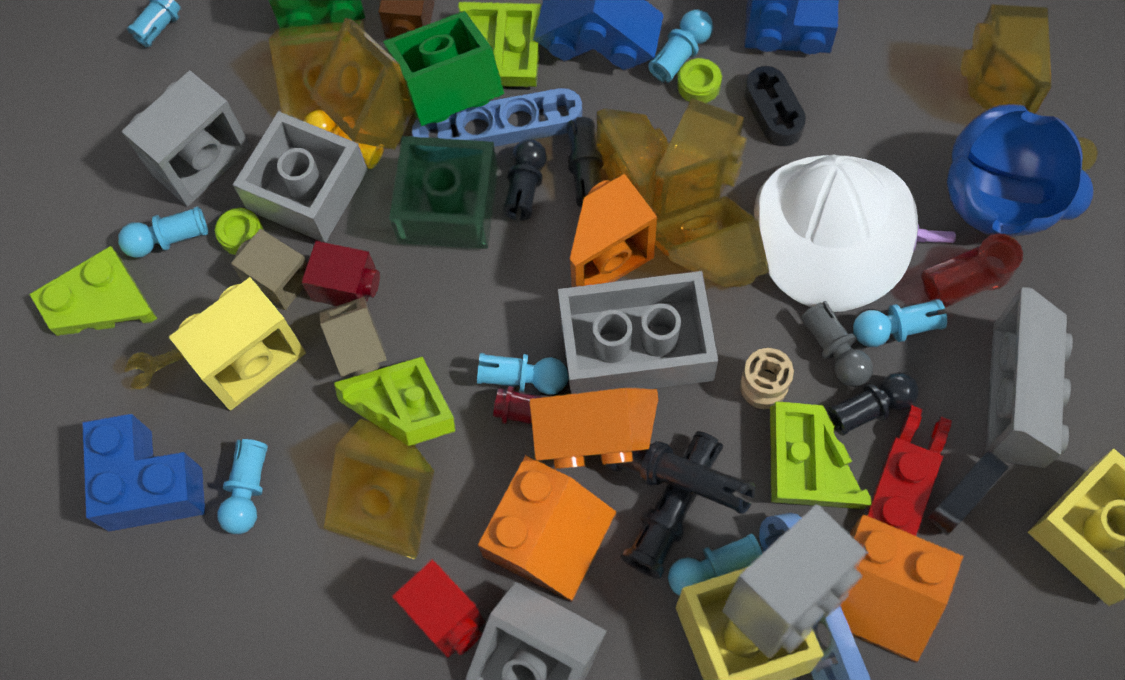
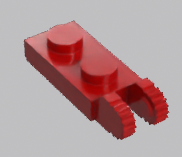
M911 405L898 438H895L891 444L866 516L916 536L943 456L940 454L946 443L952 420L940 417L932 429L928 448L924 449L910 443L922 419V409Z

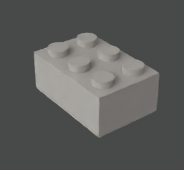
M702 271L558 289L571 394L619 388L655 389L714 381L718 357Z

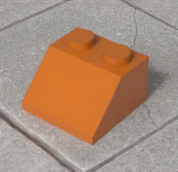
M625 173L613 181L604 180L598 183L584 197L570 255L572 287L615 282L654 258L657 216Z
M619 388L530 399L535 460L554 459V469L585 466L584 456L601 454L602 464L633 461L632 451L649 449L658 404V390Z
M525 455L480 539L478 547L483 558L572 602L616 515V511L573 478Z
M862 515L851 529L850 535L867 551V554L856 568L863 576L848 592L849 596L840 606L853 636L916 663L948 604L964 556L871 517Z

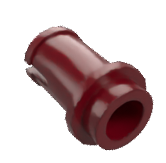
M508 386V390L498 388L493 417L502 418L503 424H507L508 420L532 424L530 399L544 397L515 392L514 386Z

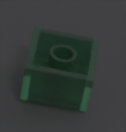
M402 136L389 216L398 243L488 249L498 173L494 142Z

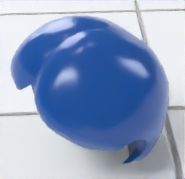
M1018 104L995 106L982 112L968 123L954 142L952 164L947 177L948 193L955 211L966 223L978 231L999 237L1031 235L1052 227L1060 220H1072L1079 217L1091 204L1093 184L1089 175L1082 170V148L1077 136L1064 121L1054 116L1037 115L1027 111L1025 106Z

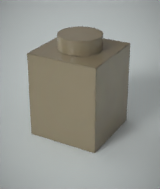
M261 228L252 239L246 240L239 247L235 259L231 263L243 282L251 277L266 297L284 310L290 306L304 288L301 282L308 264L304 256Z
M365 297L320 312V325L341 377L350 373L353 376H358L375 371L380 367V362L387 360L384 346Z

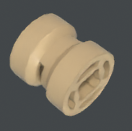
M763 348L752 353L746 361L740 382L741 394L746 402L760 409H770L775 401L782 402L793 380L794 369L791 360L786 354L773 348Z

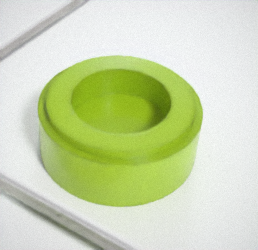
M696 58L689 60L679 70L678 91L685 100L691 103H708L715 99L720 92L722 74L719 67L708 59Z
M234 208L220 216L215 225V235L225 251L236 255L239 247L246 240L252 239L260 228L263 230V226L252 211L245 208Z

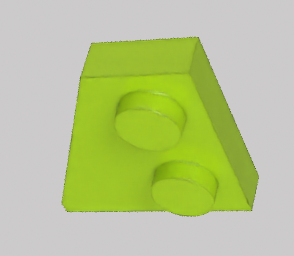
M459 2V13L466 11L491 45L502 86L537 87L540 44L533 40L541 4Z
M111 246L29 294L47 326L57 336L79 333L86 328L96 330L115 328L116 322L139 319L142 323H150L158 319L119 255Z
M423 357L334 382L339 402L407 446L455 432L454 417Z
M775 401L770 407L772 502L814 506L818 504L819 506L865 509L870 506L871 497L867 489L861 491L848 466L852 460L843 443L835 437L834 425L824 406Z

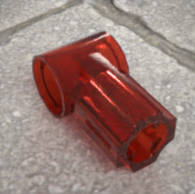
M990 235L982 242L981 246L924 270L921 274L924 291L930 302L934 299H940L944 307L947 308L985 290L1001 289L1010 281L1023 261L1022 247L1015 238L1009 235ZM991 256L1000 259L1004 263L1005 268L993 267L989 264L986 257Z

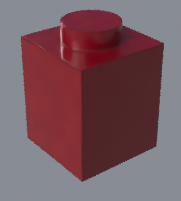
M315 241L301 283L312 301L340 306L365 297L366 302L369 297H375L380 283V272L376 269L369 251Z

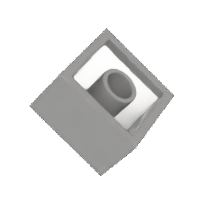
M515 582L491 612L465 680H585L607 630Z

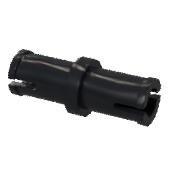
M588 117L575 118L577 130H575V124L572 120L566 125L571 152L567 158L568 170L574 176L576 204L581 208L584 197L588 195L595 185L602 182L600 170L603 168V156L597 150L595 123Z

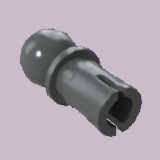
M826 301L820 302L808 309L801 316V320L812 332L823 349L822 357L825 360L835 357L837 379L850 387H860L868 382L873 374V364L871 358L864 351L851 348V345L857 339L855 335L847 333Z

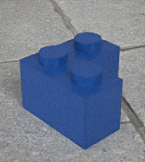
M543 0L533 40L549 50L553 56L563 61L595 49L609 59L613 65L622 70H627L655 58L664 14L646 0Z
M747 0L744 48L759 49L765 52L785 50L801 51L805 54L831 53L838 29V0Z
M133 414L83 422L87 519L107 531H115L205 515L202 467L185 452L153 457L152 431Z

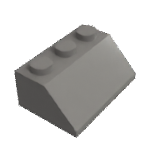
M1021 287L993 324L985 453L990 450L1000 460L1007 463L1046 468L1061 454L1065 453L1068 445L1069 429L1067 425L1062 424L1063 408L1066 407L1070 398L1071 383L1069 379L1064 378L1065 362L1069 360L1071 355L1073 338L1071 334L1066 333L1067 315L1032 288Z

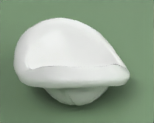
M833 154L793 161L775 171L758 191L754 207V226L767 271L783 292L809 307L826 301L833 312H844L874 302L893 289L901 280L913 254L918 231V214L914 198L908 186L894 172L881 164L866 159Z

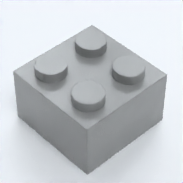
M190 70L178 81L170 84L156 101L143 112L135 115L130 124L121 131L152 177L187 207L252 148L227 100Z
M278 111L233 183V187L246 209L254 214L326 243L368 169L358 143Z
M816 504L739 575L722 612L768 659L782 646L791 653L807 638L813 630L812 627L823 615L827 618L849 596L848 592L863 576L856 568L867 554V551Z

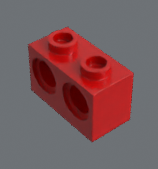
M433 559L392 596L447 658L455 651L460 656L463 655L482 637L483 633L479 629L486 622L476 605Z

